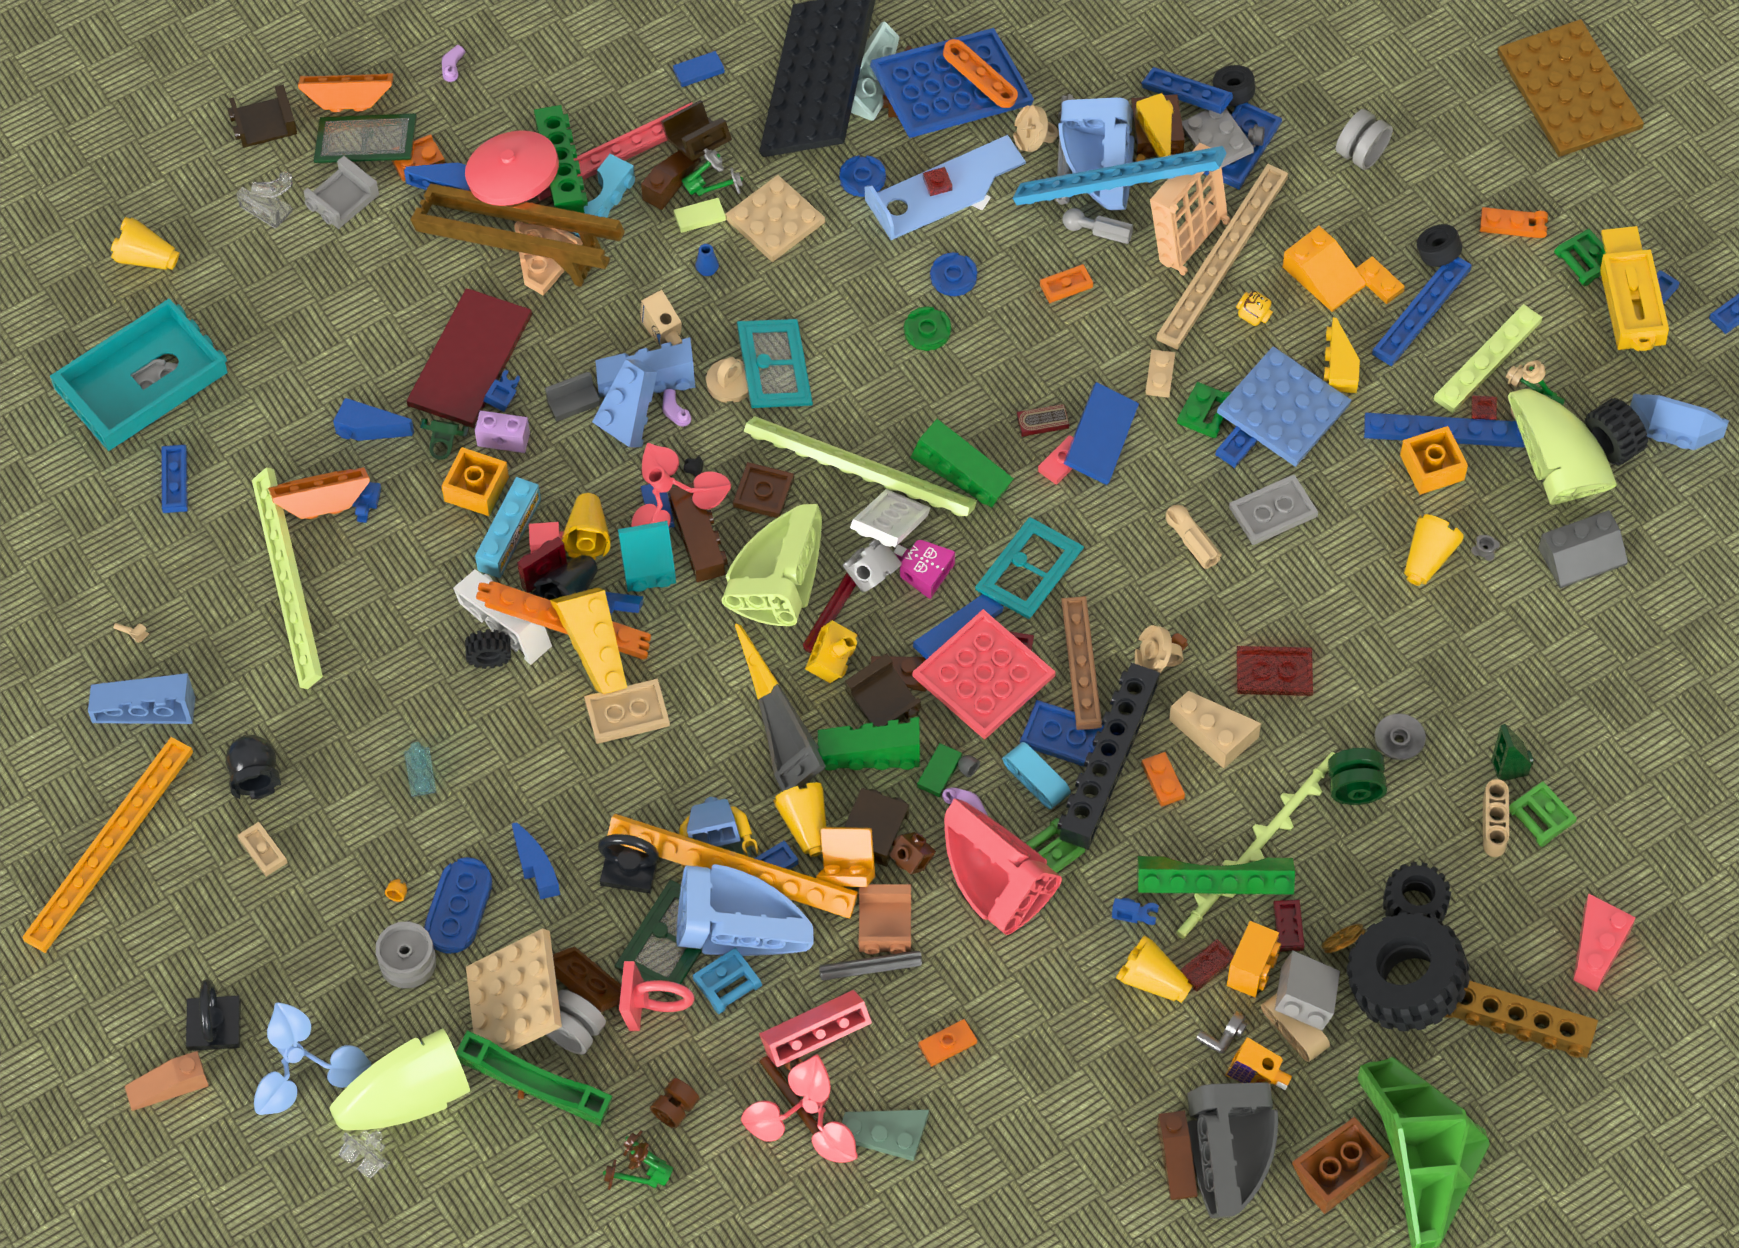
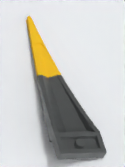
M735 624L758 698L774 776L782 792L796 786L800 789L826 768L818 752L819 747L743 627Z

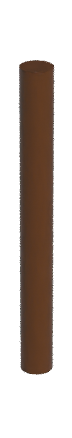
M768 1056L763 1057L759 1063L790 1105L794 1107L799 1103L800 1099L792 1091L790 1085ZM803 1107L796 1111L813 1135L820 1131L816 1120Z

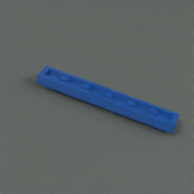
M1458 257L1453 262L1441 266L1374 347L1372 355L1393 366L1471 271L1472 265Z

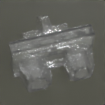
M364 1130L360 1137L365 1142L357 1136H351L346 1132L341 1138L345 1143L338 1155L349 1163H353L359 1154L365 1157L357 1169L366 1177L372 1178L380 1168L386 1169L390 1164L389 1161L373 1150L376 1148L382 1152L385 1148V1145L380 1142L383 1136L380 1131L375 1130L370 1134Z

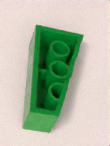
M938 419L921 436L910 457L991 508L1006 492L1014 479Z
M919 717L910 718V723L899 724V720H890L887 726L877 727L873 723H866L855 730L851 726L818 730V752L826 766L824 769L829 771L838 768H849L851 770H861L863 768H875L878 770L901 768L910 770L914 767H920Z

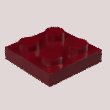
M559 537L546 541L539 549L524 555L517 562L521 587L525 592L529 593L534 590V583L538 579L567 563L564 543Z

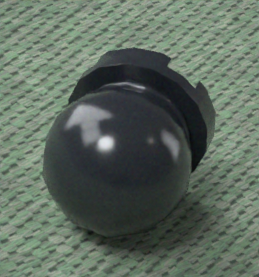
M243 735L232 742L226 751L225 761L231 776L229 780L231 794L239 799L241 795H250L251 800H255L275 793L274 787L277 785L281 786L279 771L275 769L276 754L271 743L257 735Z

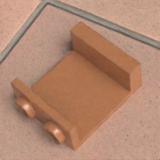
M869 884L867 887H859V952L870 955L878 954L879 952H890L892 954L911 952V884Z

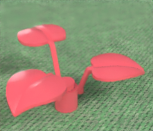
M647 443L642 459V475L644 480L654 488L652 492L656 497L657 507L653 504H646L637 509L632 518L631 527L668 521L669 527L671 516L667 511L661 510L663 504L660 492H668L673 484L690 493H694L692 496L693 503L698 508L705 510L712 509L723 501L731 489V482L724 475L709 471L697 475L694 479V488H690L670 477L678 469V455L669 448Z
M818 1054L794 1066L788 1075V1083L792 1091L799 1096H804L798 1104L785 1114L780 1115L779 1107L774 1102L758 1101L750 1105L742 1115L741 1121L743 1125L754 1136L763 1141H776L785 1131V1125L782 1120L787 1119L799 1108L803 1107L808 1113L818 1112L817 1126L820 1131L816 1132L812 1137L813 1146L818 1154L827 1160L840 1163L850 1162L858 1157L854 1136L846 1125L832 1121L823 1126V1116L826 1112L823 1106L829 1099L831 1085L827 1070Z

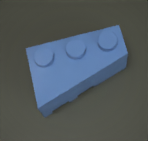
M625 359L592 423L628 447H642L644 441L642 435L644 425H647L648 421L646 415L649 402L652 401L657 372L640 360Z

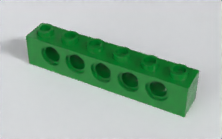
M561 105L534 109L537 132L552 142L559 159L557 174L549 185L554 208L585 213L584 206H588L586 192H581V190H584L582 176H577L581 174L579 161H574L577 158L575 144L570 145L574 141L572 130L567 129L570 127L568 113L563 114Z

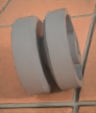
M1361 109L1344 127L1336 144V152L1346 159L1353 157V163L1356 166L1367 170L1379 159L1391 139L1393 128L1383 120L1376 121L1374 114L1366 109Z
M410 921L397 922L388 926L379 935L376 942V957L384 979L391 985L402 989L415 988L424 984L432 976L436 967V954L428 931L421 925Z
M560 990L558 991L562 1027L546 1035L556 1044L572 1053L586 1054L593 1043L592 1036L599 1035L606 1025V1020L601 1012L584 998L570 991Z

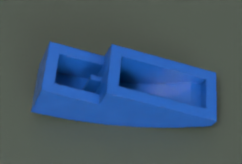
M517 822L512 823L524 879L535 877L540 900L560 895L559 884L547 855L528 831Z

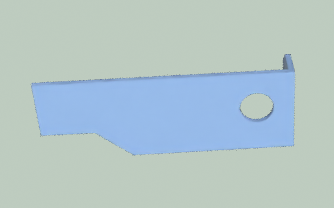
M1006 135L878 193L872 185L865 186V201L890 240H893L984 200L995 177L1026 164V161L1010 137ZM894 200H900L906 203L908 209L904 214L896 216L890 214L887 209L888 204Z

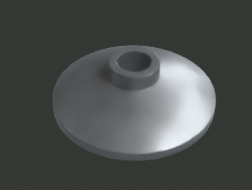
M1406 714L1386 716L1378 723L1374 735L1378 749L1384 755L1396 760H1407L1415 757L1422 751L1426 740V734L1421 723ZM1395 739H1402L1403 743H1398Z

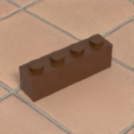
M694 482L686 484V486L694 488ZM680 487L671 488L669 490L670 504L696 582L724 576V566L728 565L725 551H720L718 545L721 544L718 530L713 531L712 524H714L711 510L698 508L692 501L694 493H690Z

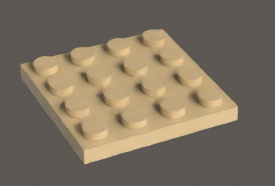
M542 928L466 966L474 1034L488 1039L504 1050L511 1052L562 1027L549 930Z

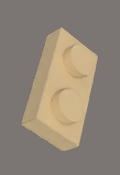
M1151 349L1145 395L1170 397L1175 352Z
M260 822L237 835L241 844L266 877L288 863L286 857Z

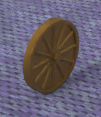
M1363 924L1350 925L1328 937L1321 947L1325 953L1339 951L1356 942L1361 934L1364 935L1366 930L1363 928Z

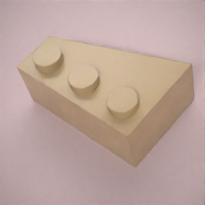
M1190 691L1178 699L1170 709L1169 721L1222 768H1226L1255 742L1260 735L1261 723Z

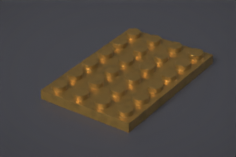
M1582 19L1498 47V55L1558 157L1643 129L1644 122Z

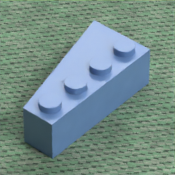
M690 337L682 339V344L672 346L671 342L661 344V349L653 351L644 348L639 349L632 356L623 353L595 360L599 397H606L625 359L640 360L657 372L653 391L655 393L664 392L666 389L687 390L695 388Z

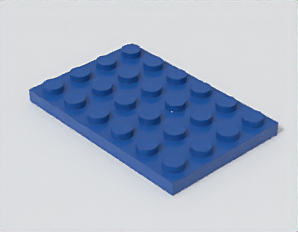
M994 28L953 39L965 43L1015 87L1018 97L1015 104L1010 108L998 106L944 58L943 49L949 40L871 60L870 67L909 138L1032 105L1034 99Z

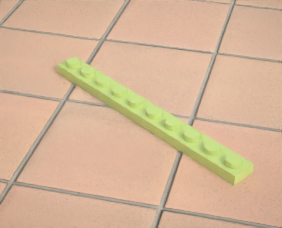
M756 416L745 425L744 432L751 434V437L754 439L767 440L778 448L793 450L799 456H809L817 459L820 464L838 467L844 473L859 475L865 481L880 483L888 490H898L906 493L912 499L925 500L933 507H943L951 510L954 515L968 516L975 509L977 502L975 499Z
M266 467L252 480L299 686L300 688L309 689L323 675L284 509L273 503L268 491L269 487L278 486L275 471Z

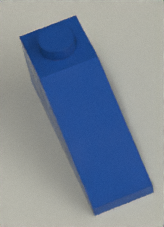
M465 164L408 166L404 169L406 184L427 190L431 183L470 191L465 177Z
M347 398L344 399L333 420L336 434L344 439L351 438L363 441L413 436L414 434L412 419Z

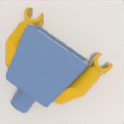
M709 797L704 803L694 805L691 808L690 816L680 825V835L714 846L740 842V838H743L742 849L744 855L748 856L746 849L749 846L755 847L758 854V845L754 839H751L752 831L746 814L735 806L730 807L727 799L718 800L716 797Z

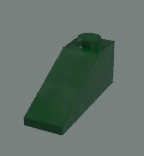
M1506 724L1500 726L1491 759L1497 778L1507 781L1528 776L1531 765H1533L1531 751L1526 750L1524 742Z

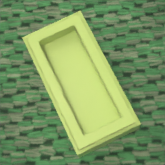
M719 197L674 210V216L681 233L726 221Z

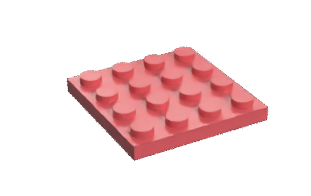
M983 609L913 671V677L985 740L1055 677V671Z

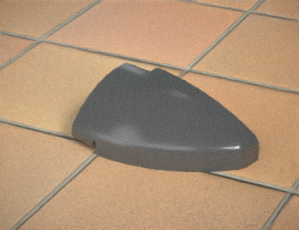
M1270 1083L1208 1084L1187 1093L1190 1118L1197 1119L1187 1122L1193 1165L1205 1206L1212 1219L1231 1218L1239 1214L1258 1192L1269 1171L1274 1157L1278 1133L1277 1109L1272 1110L1273 1101Z

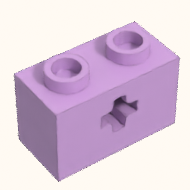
M480 411L475 428L477 446L525 453L530 435L528 417Z

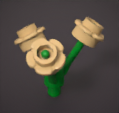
M1530 361L1524 367L1521 364L1518 367L1512 366L1508 371L1506 378L1509 379V385L1512 384L1518 387L1523 383L1561 405L1564 404V398L1557 396V393L1550 390L1543 381L1545 366L1540 361ZM1534 383H1539L1540 386L1542 387V389H1541L1540 387H1538L1537 385H1535Z

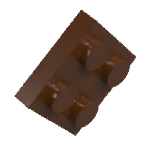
M747 462L733 500V507L774 518L780 517L794 481V473Z

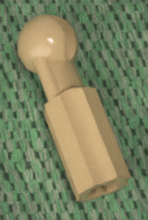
M1179 504L1169 507L1165 517L1167 524L1175 529L1182 538L1183 543L1204 569L1216 565L1220 561L1222 554L1191 518L1188 509Z

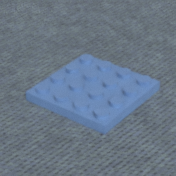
M1273 346L1218 407L1217 413L1296 467L1349 407L1351 399Z

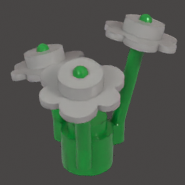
M707 148L704 150L705 154L703 155L707 161L695 172L682 179L688 192L691 195L697 193L699 197L706 192L735 184L738 194H741L739 187L743 186V177L740 176L739 172L735 173L732 167L730 170L733 179L703 187L706 182L701 173L708 167L712 166L717 172L724 170L722 166L723 159L720 154L715 150L712 151Z

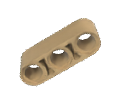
M1494 779L1486 785L1483 796V849L1489 856L1499 857L1504 854L1509 840V788L1504 781ZM1491 793H1497L1501 797H1494ZM1491 816H1498L1501 820H1494ZM1491 839H1498L1501 843H1494Z
M1277 993L1261 1004V1009L1267 1019L1306 1062L1312 1061L1330 1047L1328 1038L1320 1029L1275 1010Z

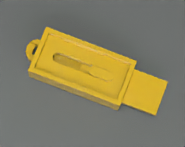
M1637 226L1602 230L1601 235L1605 254H1603L1600 272L1617 350L1634 348L1636 351H1647L1653 349L1654 346L1666 345L1669 327L1651 249H1642Z

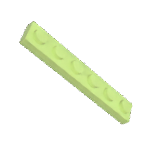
M1523 304L1435 394L1434 401L1453 414L1542 322L1543 317Z

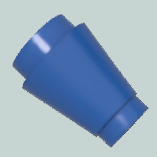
M703 244L699 247L695 263L696 270L703 276H711L719 268V262L713 247L709 244Z

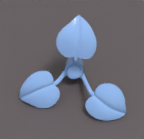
M276 1002L268 1024L267 1037L269 1042L284 1057L281 1060L284 1066V1076L274 1071L263 1077L255 1093V1112L259 1115L280 1113L293 1105L297 1097V1086L294 1082L288 1080L290 1077L288 1064L299 1062L303 1056L308 1057L324 1068L330 1069L327 1074V1080L332 1085L341 1088L347 1087L371 1066V1061L361 1049L352 1045H344L336 1049L331 1055V1064L309 1053L298 1042L307 1039L310 1035L311 1023L309 1018L294 1006Z

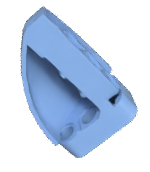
M714 864L711 869L708 867L685 866L677 917L676 942L678 947L702 948V953L705 955H724L736 947L742 956L797 953L807 951L812 947L814 942L811 922L789 898L771 885L755 876L727 866Z

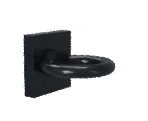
M612 834L603 837L598 843V850L605 858L600 886L651 894L659 859V852L656 847L650 842L632 835ZM623 845L633 846V847L639 848V849H641V850H643V851H645V852H642V851H639V850H636V849H632V848H629V847H626V846H623Z
M210 979L203 980L200 987V997L187 999V1051L240 1048L241 999L239 995L217 997L213 981Z

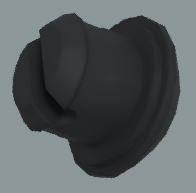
M700 456L696 457V459L687 458L685 460L684 471L686 473H691L695 477L702 473L703 460Z

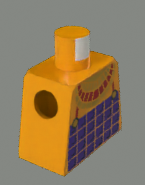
M1248 1037L1236 1052L1225 1075L1241 1083H1270V1085L1272 1083L1283 1090H1286L1292 1078L1291 1075L1279 1070L1283 1061L1280 1056Z

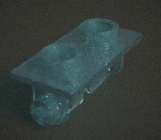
M414 742L410 745L409 751H404L411 797L437 793L429 747L424 748L419 742Z

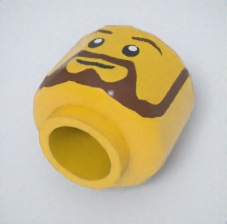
M1257 291L1245 292L1236 306L1239 309L1238 316L1252 326H1258L1261 322L1266 324L1273 313L1270 310L1271 300Z

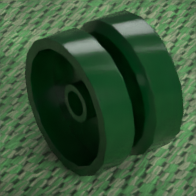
M1351 748L1333 754L1328 759V774L1331 778L1330 792L1333 800L1341 804L1363 805L1381 799L1387 793L1383 755L1369 748Z

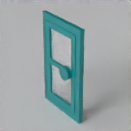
M798 320L737 321L751 408L812 406L813 401Z

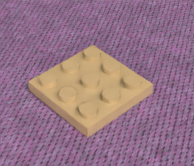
M779 175L775 176L725 214L726 220L771 262H774L825 223V217Z

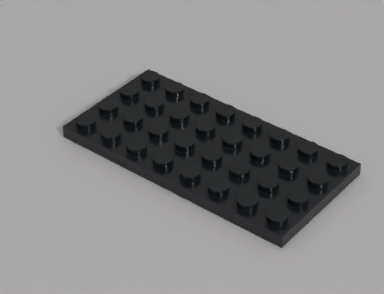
M813 0L793 4L759 153L763 157L844 144L875 0Z

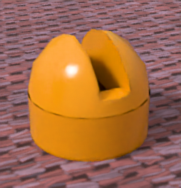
M400 879L392 880L385 890V895L396 902L404 900L408 889L405 882L400 883Z

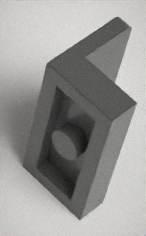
M590 372L545 388L547 404L556 422L601 405L600 398L593 386Z

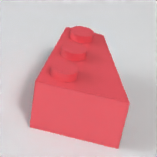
M1588 894L1583 911L1574 981L1595 992L1598 991L1630 934L1636 917Z

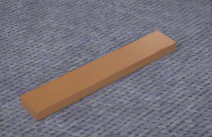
M1086 596L1061 598L1076 730L1102 728Z

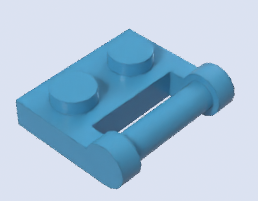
M736 947L692 975L694 982L709 1000L717 1014L725 1011L726 1006L749 991L762 987L760 979ZM742 976L747 978L746 982L721 998L717 996V992Z

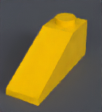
M1162 93L1137 101L1135 113L1158 157L1171 155V124L1174 112L1171 102L1169 100L1166 101Z

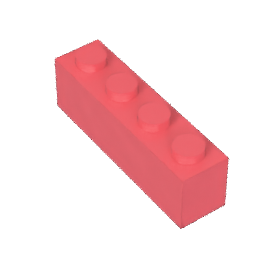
M852 990L759 1033L767 1056L776 1067H779L859 1030L872 1022L864 1000Z

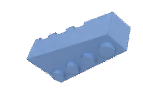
M188 673L93 684L90 689L88 713L92 723L193 724L195 694Z

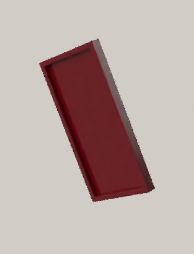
M466 288L407 399V406L474 428L479 412L483 411L486 402L483 401L494 380H499L532 316V310Z

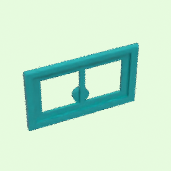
M1029 517L975 586V590L1030 619L1084 549V546ZM1033 534L1065 550L1048 573L1027 563L1026 554L1020 552ZM1011 562L1017 567L1023 566L1043 577V580L1026 601L995 585Z

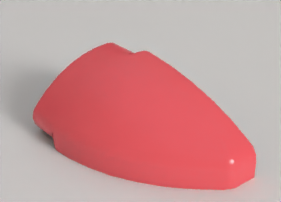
M954 798L945 813L944 823L947 854L956 882L973 910L981 918L989 920L1005 935H1009L1027 923L1046 905L1059 888L1062 878L1046 865L1047 860L1013 833L969 803Z

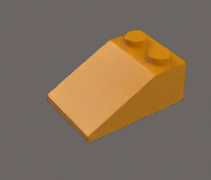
M1317 226L1284 252L1282 268L1331 312L1367 285L1337 241L1320 226Z

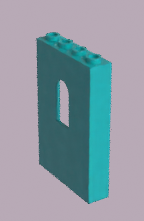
M169 298L50 375V379L55 391L107 451H110L227 374L228 371L225 364L227 358L221 350H215L211 339L206 334L202 335L199 332L198 325L193 319L189 320L186 317V313L181 305H175ZM164 354H172L178 358L179 363L176 369L144 390L131 376Z

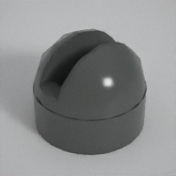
M964 755L958 762L960 772L968 778L974 775L980 766V761L971 755Z

